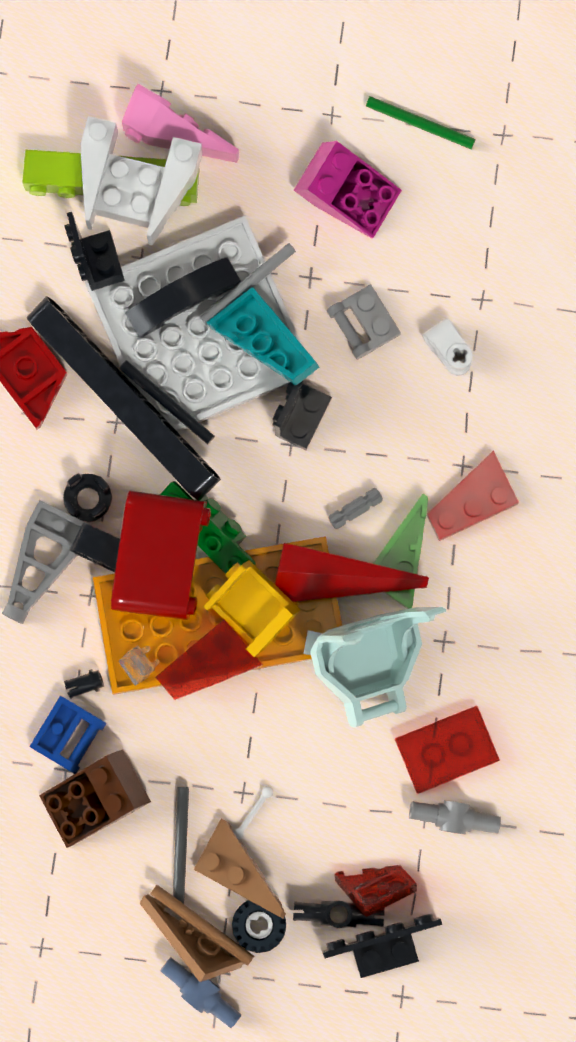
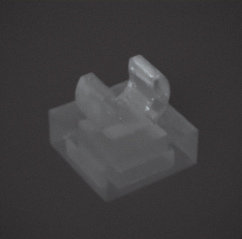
M138 645L129 650L118 661L135 686L143 682L160 663L158 659L150 662L145 654L151 650L149 646L141 649Z

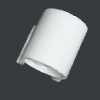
M445 318L422 334L429 349L440 359L451 374L462 376L470 370L473 352L448 318ZM456 355L458 358L464 357V363L462 364L460 361L454 362V356Z

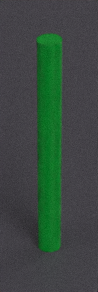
M369 96L366 107L468 149L472 150L476 139L374 97Z

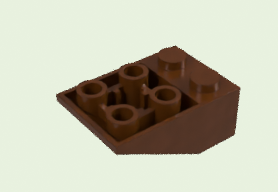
M123 749L104 756L39 795L66 848L75 845L151 802Z

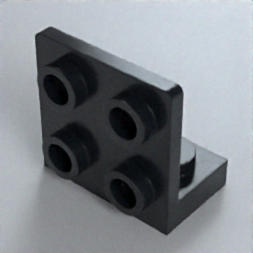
M68 212L69 224L64 225L68 240L72 245L70 247L75 264H78L77 267L81 280L88 281L91 291L125 281L111 231L107 230L82 238L73 212Z
M305 378L298 385L289 383L285 392V406L279 404L272 418V426L275 427L276 437L307 451L332 397L307 386Z

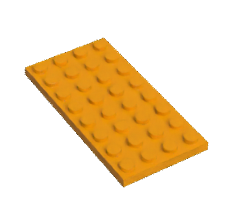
M326 536L289 543L329 553ZM283 544L245 550L256 562L255 566L275 584ZM210 557L195 559L191 591H193V597H197V608L195 615H190V620L112 610L111 597L115 574L93 577L113 695L312 660L311 655L303 654L308 630L323 634L329 629L342 626L337 598L293 602L301 610L261 653L253 657L246 650L250 644L214 609L207 611L203 607L209 601L206 595L217 584L222 586L228 580L225 573Z

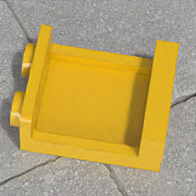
M248 560L242 565L237 562L225 574L228 580L222 586L217 584L206 595L209 601L203 607L207 611L214 609L250 644L246 650L255 657L271 643L301 609Z

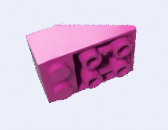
M330 141L322 142L293 191L318 209L373 239L402 190L341 143Z

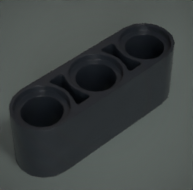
M83 523L70 551L115 573L120 539Z

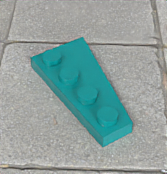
M253 287L206 322L212 330L294 385H298L320 368L313 357Z

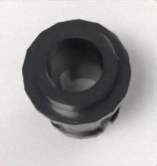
M90 669L88 674L64 681L66 690L78 686L67 692L70 699L93 690L99 692V688L104 687L100 671H93V669Z

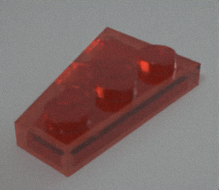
M224 619L155 678L176 701L261 667L263 664L256 656L253 657L246 650L247 645Z

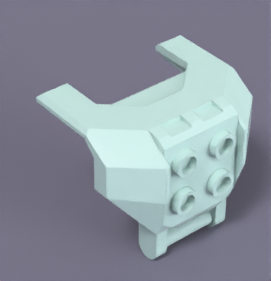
M414 607L384 613L329 629L317 638L310 651L315 675L344 703L347 720L352 728L362 726L364 721L392 712L399 714L406 711L407 705L403 687L410 678L422 646L418 623L434 621L435 615L447 612L445 608ZM387 693L388 702L366 709L361 708L360 701Z

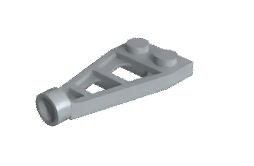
M39 500L25 527L8 603L2 612L4 616L20 624L24 623L31 608L78 556L71 552L70 548L82 524L86 522ZM40 537H47L62 546L61 554L51 564L44 565L34 557L36 542ZM29 566L45 573L44 579L37 589L33 591L22 586L23 577ZM14 603H21L23 605V609L14 606Z

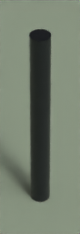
M126 360L119 369L202 441L207 445L211 443L215 435L129 361Z

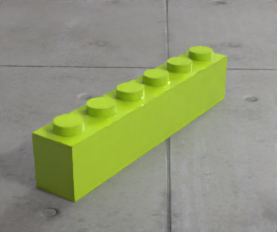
M25 149L22 180L25 191H29V194L34 196L58 193V196L63 198H74L75 195H83L81 153ZM121 156L165 167L167 159ZM200 168L198 169L195 183L187 191L179 206H189L191 203H197Z

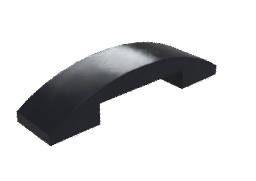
M228 257L203 266L166 285L133 306L125 314L138 337L142 338L164 326L166 321L213 295L217 297L232 289L241 280Z

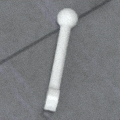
M266 786L262 789V796L239 828L233 830L238 840L244 838L245 829L265 800L273 796V789Z

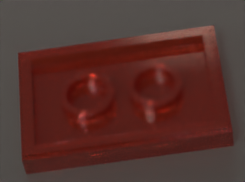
M477 705L394 739L416 794L500 761Z

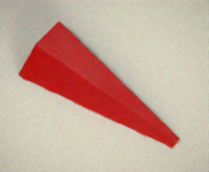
M284 543L275 585L292 602H303L315 599L341 598L418 588L425 589L427 588L429 577Z

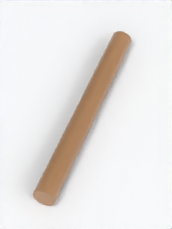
M156 885L150 895L248 966L254 958L253 954L159 885Z

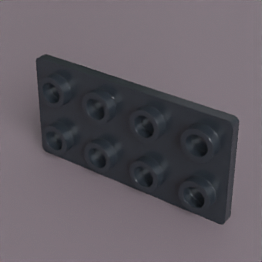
M427 914L413 918L415 924L404 927V924L399 922L385 926V933L375 935L372 930L355 935L357 941L345 944L344 939L327 943V949L323 950L322 954L324 959L353 951L360 978L419 962L411 934L443 924L441 918H433V914Z

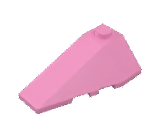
M137 84L122 120L123 131H125V135L130 140L136 143L142 141L148 145L170 149L172 139L176 137L202 144V156L237 163L239 160L238 148L209 129L201 131L198 129L199 125L193 121L194 118L188 114H176L169 107L171 105L169 101Z

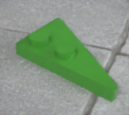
M425 494L421 495L373 564L418 574L428 508V496ZM415 589L384 592L406 609L413 606Z

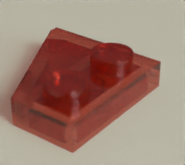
M401 865L385 866L381 869L366 868L362 869V874L344 876V871L334 873L335 882L366 917L417 892V883Z

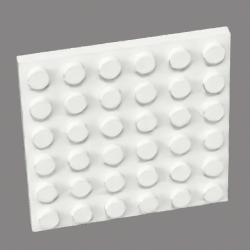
M245 215L122 266L125 279L123 282L91 291L88 281L85 282L120 366L126 360L129 361L198 422L266 395L290 383V381L212 330L200 319L199 316L232 289L217 297L213 295L166 321L164 326L142 338L138 337L125 312L175 280L228 257L242 282L265 263V259ZM270 273L253 288L301 343ZM124 373L132 384L177 431L187 428Z

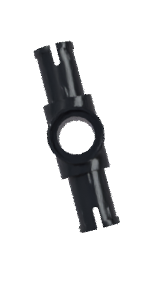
M340 900L321 901V904L294 901V910H303L304 913H293V921L320 922V925L336 928H356V925L384 927V919L374 918V916H384L385 907L358 906V903H347ZM337 905H341L347 910V918L342 923H336L330 917L332 908Z

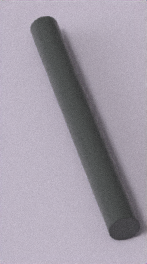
M177 787L173 896L183 904L185 901L189 787Z

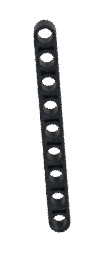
M46 296L26 317L40 335L192 497L200 501L221 480L209 464L54 300Z

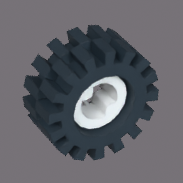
M247 900L238 907L233 916V935L239 945L248 951L255 953L268 952L277 947L284 938L286 918L284 917L283 919ZM259 916L264 917L268 922V929L261 930L260 934L254 933L250 927L251 921L258 920Z

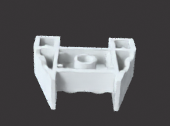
M87 116L80 142L84 213L87 229L92 230L97 215L148 228V244L153 245L173 212L181 204V200L187 191L191 189L196 181L202 158V144L173 137L166 165L161 167L113 155L118 137L116 122Z

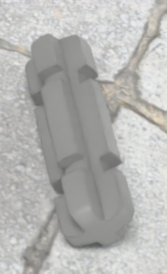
M372 488L366 492L364 497L361 495L343 506L341 511L336 510L328 517L329 521L335 529H339L346 524L347 520L352 521L370 510V506L375 507L383 501V497L378 489Z

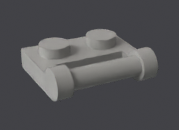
M371 284L341 302L333 304L326 310L330 318L336 320L352 346V354L356 360L401 335L399 328ZM351 309L368 336L369 342L363 344L345 315V311Z

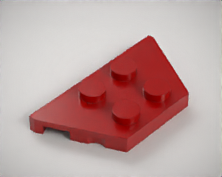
M33 327L21 328L15 332H0V383L36 430L41 428L68 374Z

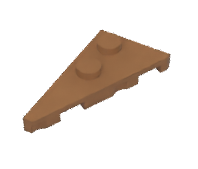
M221 818L194 870L284 919L286 913L282 908L280 900L267 885L265 877L254 860L247 854V849L234 834L230 823Z
M149 894L143 896L140 905L199 982L242 967L243 962L222 950L216 942L186 920L181 918L179 921L164 911L166 906L159 900L151 897Z

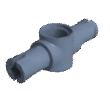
M172 957L163 965L160 972L180 988L181 997L198 1012L203 1013L204 1011L207 1014L210 1012L229 1028H232L240 1019L242 1014L221 998L222 994L219 992L221 989L210 979L199 982L193 973H190Z

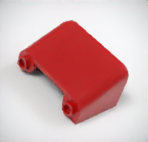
M130 490L128 492L111 597L112 610L190 620V615H195L197 597H193L191 585L199 532L202 531L203 526H208L210 521L211 509L207 508V502Z

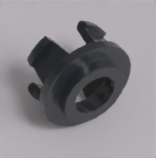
M77 473L67 481L63 501L66 510L71 516L84 522H93L102 518L108 512L112 503V493L109 485L101 476L95 474L80 475V473ZM87 488L95 490L99 495L98 504L92 509H84L78 504L77 497L79 493Z

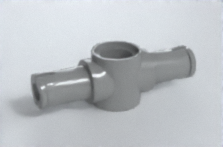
M444 800V803H438V805L412 801L409 809V819L435 823L436 827H440V831L466 835V832H471L472 830L498 834L501 824L500 816L476 812L474 808H470V804Z

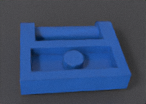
M60 695L29 747L76 774L80 769L78 765L99 730L103 731L107 723ZM83 719L89 725L70 757L66 759L61 756V753Z

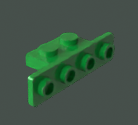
M176 481L170 482L160 494L194 500ZM205 495L200 501L207 502V508L211 509L209 525L203 526L202 531L199 532L198 546L225 574L237 562L242 565L250 560L256 565V562L239 546L247 537L242 532L241 526L235 520L229 519L221 511V506L217 501Z

